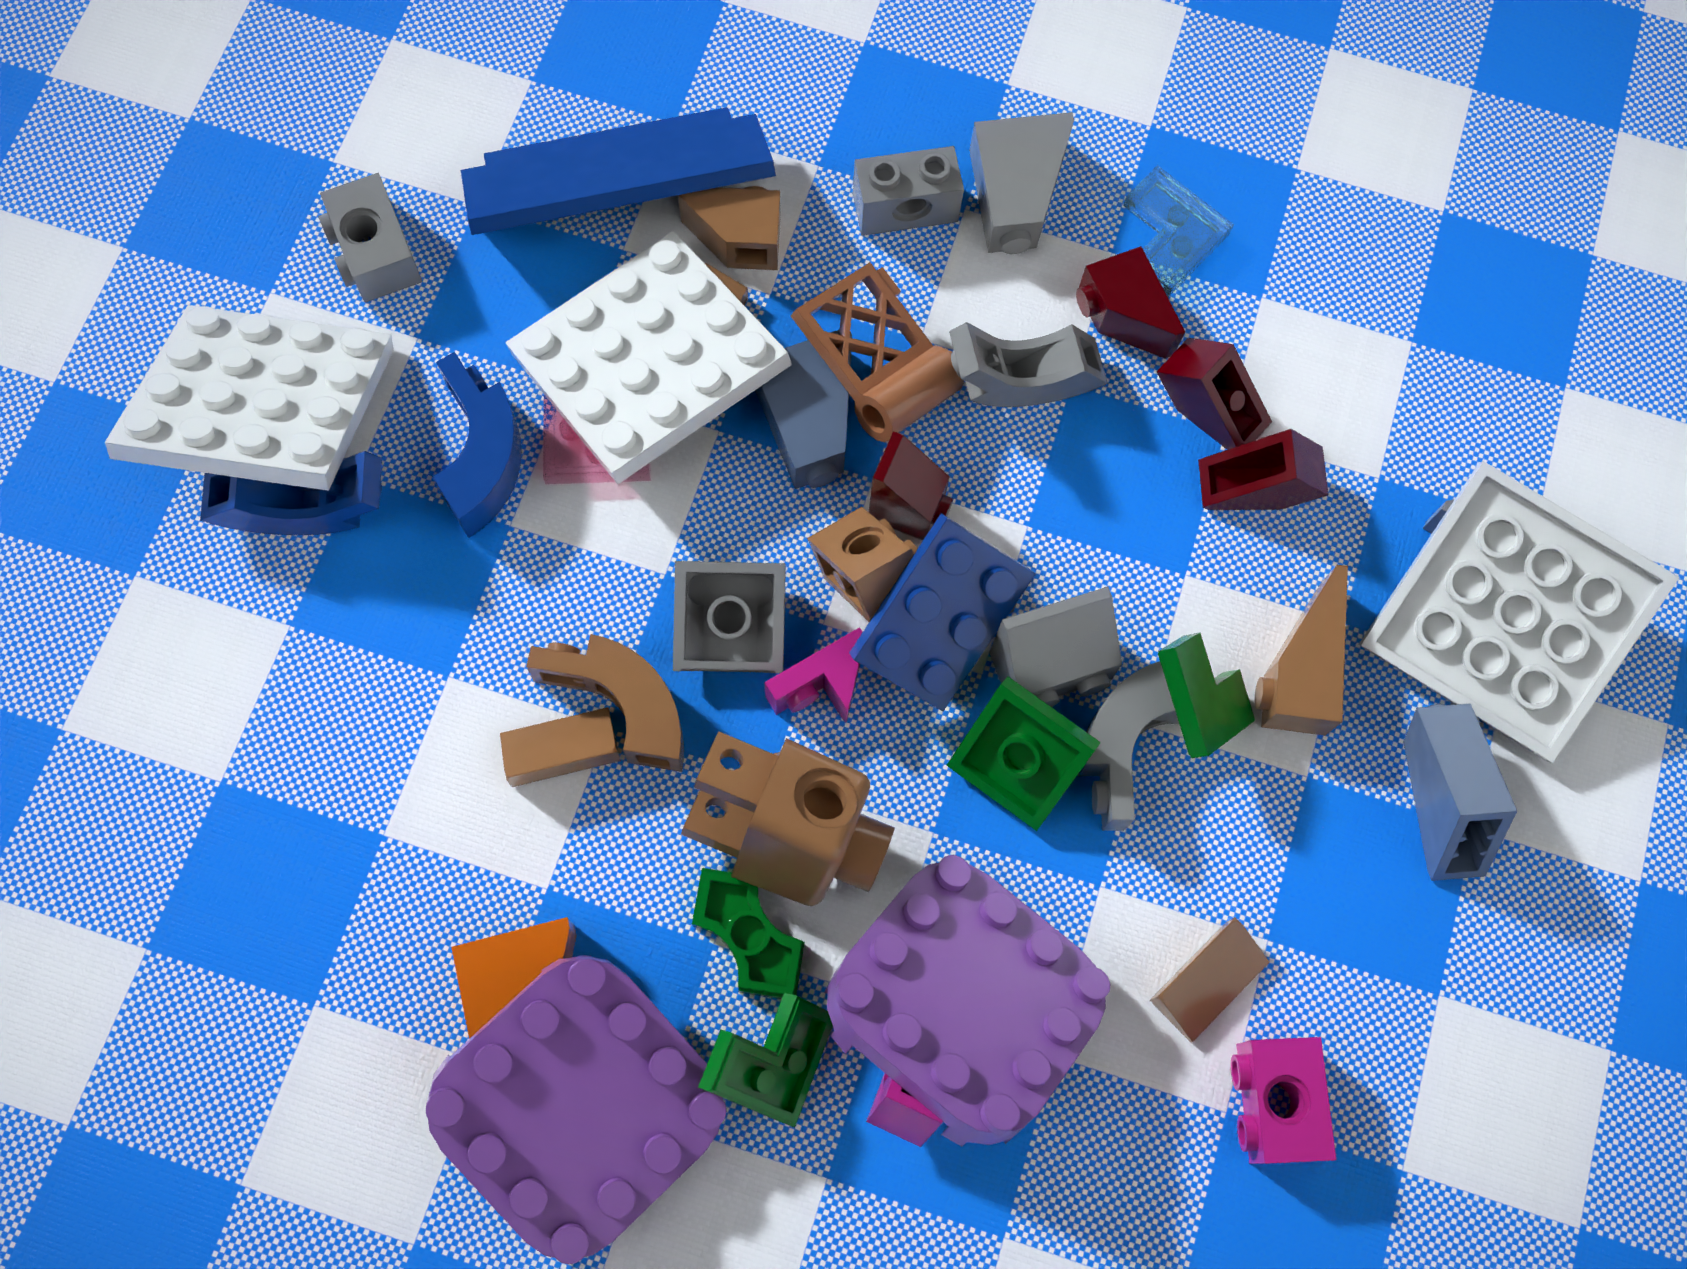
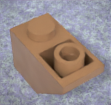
M749 186L744 189L718 187L678 195L681 222L727 268L778 270L780 190H767L760 186Z

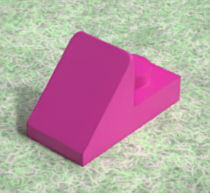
M860 627L765 682V697L776 715L787 708L792 713L806 708L820 696L818 690L823 688L844 722H847L860 668V663L854 661L849 652L862 634Z

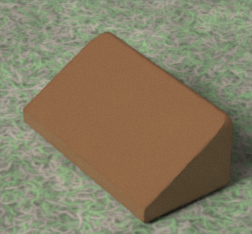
M608 707L500 733L505 776L511 787L621 761Z
M1234 917L1225 922L1150 1001L1192 1043L1269 964V960L1244 925Z

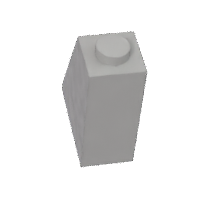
M1073 112L974 122L969 151L988 253L1004 252L1006 254H1019L1028 249L1037 248L1074 123Z

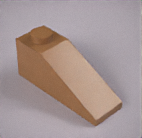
M1336 565L1320 583L1264 677L1258 679L1254 702L1255 708L1262 710V728L1326 736L1342 723L1348 566Z

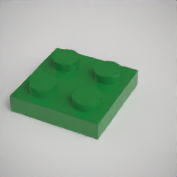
M1007 677L1000 684L946 766L1037 831L1101 742L1013 679Z

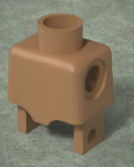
M718 731L696 779L694 788L700 791L683 826L681 835L736 857L737 860L731 877L803 905L814 906L822 902L833 878L869 892L882 865L895 827L861 814L870 792V781L862 772L787 738L781 751L772 754ZM725 757H732L740 763L741 767L737 770H729L723 767L720 760ZM710 805L720 806L725 811V816L721 818L711 817L706 812V808Z

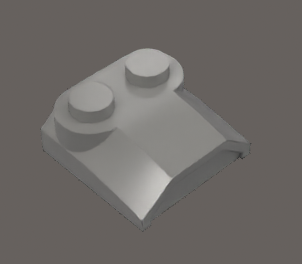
M675 561L673 671L783 672L786 564Z

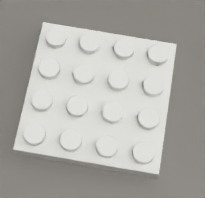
M674 231L505 342L512 356L617 484L633 475L792 365L785 348Z
M188 305L106 439L105 445L109 458L329 491L394 351L392 335L360 328L353 329L318 324L311 321H297L261 314L214 309L207 306Z
M1485 461L1478 463L1358 645L1455 705L1471 704L1478 719L1544 760L1554 763L1680 577Z

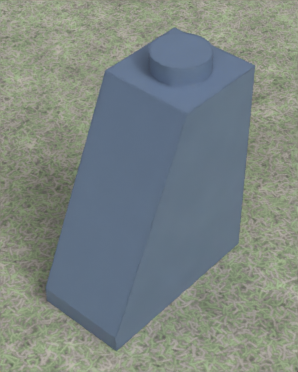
M837 330V331H834V332H831V333H834V334H838V335H839V331H840V330ZM807 340L786 347L785 350L789 354L792 365L755 390L795 489L809 485L811 488H818L833 482L839 474L844 473L849 393L810 341ZM849 351L848 355L849 365H851V351Z
M1434 704L1428 707H1418L1415 710L1403 743L1428 874L1431 881L1484 877L1517 813L1516 806L1471 704Z

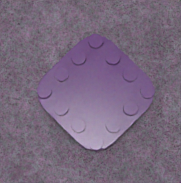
M948 855L939 863L927 865L909 880L845 956L831 978L825 993L828 994L827 1010L835 1030L831 1037L842 1051L847 1054L852 1046L855 1047L947 1125L941 1135L962 1147L966 1142L992 1145L1004 1141L1006 1144L1039 1114L1099 1027L1106 1009L1105 997L1110 991V981L1108 976L1101 969L1097 968L1078 946L991 876L968 864L966 860L957 855Z
M587 955L565 959L560 958L541 970L542 973L458 1050L451 1056L448 1055L433 1074L426 1103L429 1131L442 1153L527 1244L544 1256L556 1258L564 1264H574L584 1257L594 1255L621 1235L705 1153L717 1136L720 1125L726 1117V1104L723 1098L698 1088L707 1065L704 1059L625 972L607 959L604 960Z

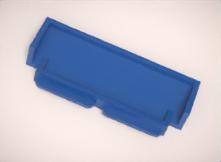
M728 107L483 153L484 166L460 170L471 235L776 176L774 161L757 115L752 114L731 118Z

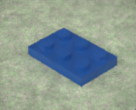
M941 513L849 654L854 661L943 712L997 633L1002 619L1007 618L1036 574L1025 565Z

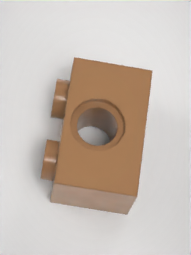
M863 507L858 508L807 538L824 579L868 622H870L918 549L911 540L907 539L903 542L897 537L894 529L886 519L883 518L878 521Z

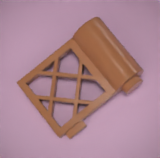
M871 262L797 308L791 317L855 401V413L862 428L875 440L886 442L890 440L893 431L897 433L902 432L961 390L964 380L954 370L951 361L952 351L941 346L932 345L898 300L897 296L901 291L885 269L881 267L876 270ZM864 282L876 298V311L852 304L854 287ZM842 296V302L836 299ZM819 310H824L841 315L839 335L823 331L812 314ZM851 318L875 324L873 344L850 338ZM885 327L900 330L912 347L905 352L884 347ZM849 351L872 356L871 375L862 381L848 364ZM883 360L890 361L883 366Z

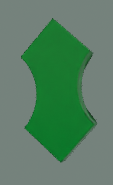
M702 868L692 926L714 934L729 948L738 966L739 993L782 999L784 992L797 996L805 942L783 934L772 925L760 905L758 887L731 877L732 872Z

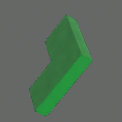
M1200 632L1184 635L1158 651L1179 725L1191 758L1209 756L1255 721L1240 669L1223 672L1214 678Z
M784 992L764 1047L721 1029L698 1088L795 1128L833 1027L828 1011L799 996Z

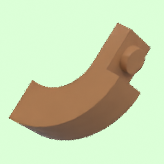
M590 634L586 655L580 654L581 651L577 647L564 643H549L547 648L531 646L526 667L534 682L593 692L609 699L620 709L626 719V737L623 752L628 763L682 772L684 741L675 702L661 676L643 657L619 642Z

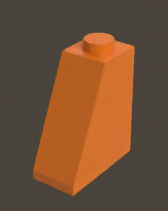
M568 917L451 947L469 1039L539 976L543 968L560 958L565 959L573 956L577 935L575 926Z

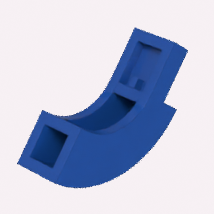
M453 352L436 363L447 388L469 420V434L466 444L457 459L447 468L433 475L432 478L465 534L470 538L490 523L508 501L518 479L522 448L518 425L500 382L488 388L477 368L472 365L465 369L456 353Z
M367 451L344 458L329 491L204 473L200 521L240 531L274 535H319L359 528L360 515L379 509L382 491V458Z

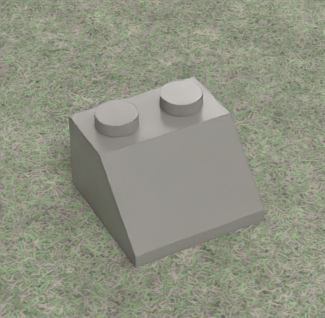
M1107 586L1002 619L989 652L1000 682L1002 683L1007 677H1010L1051 707L1060 702L1059 696L1078 690L1080 696L1084 697L1108 688L1111 685L1110 680L1113 679L1122 665L1113 599L1109 587Z

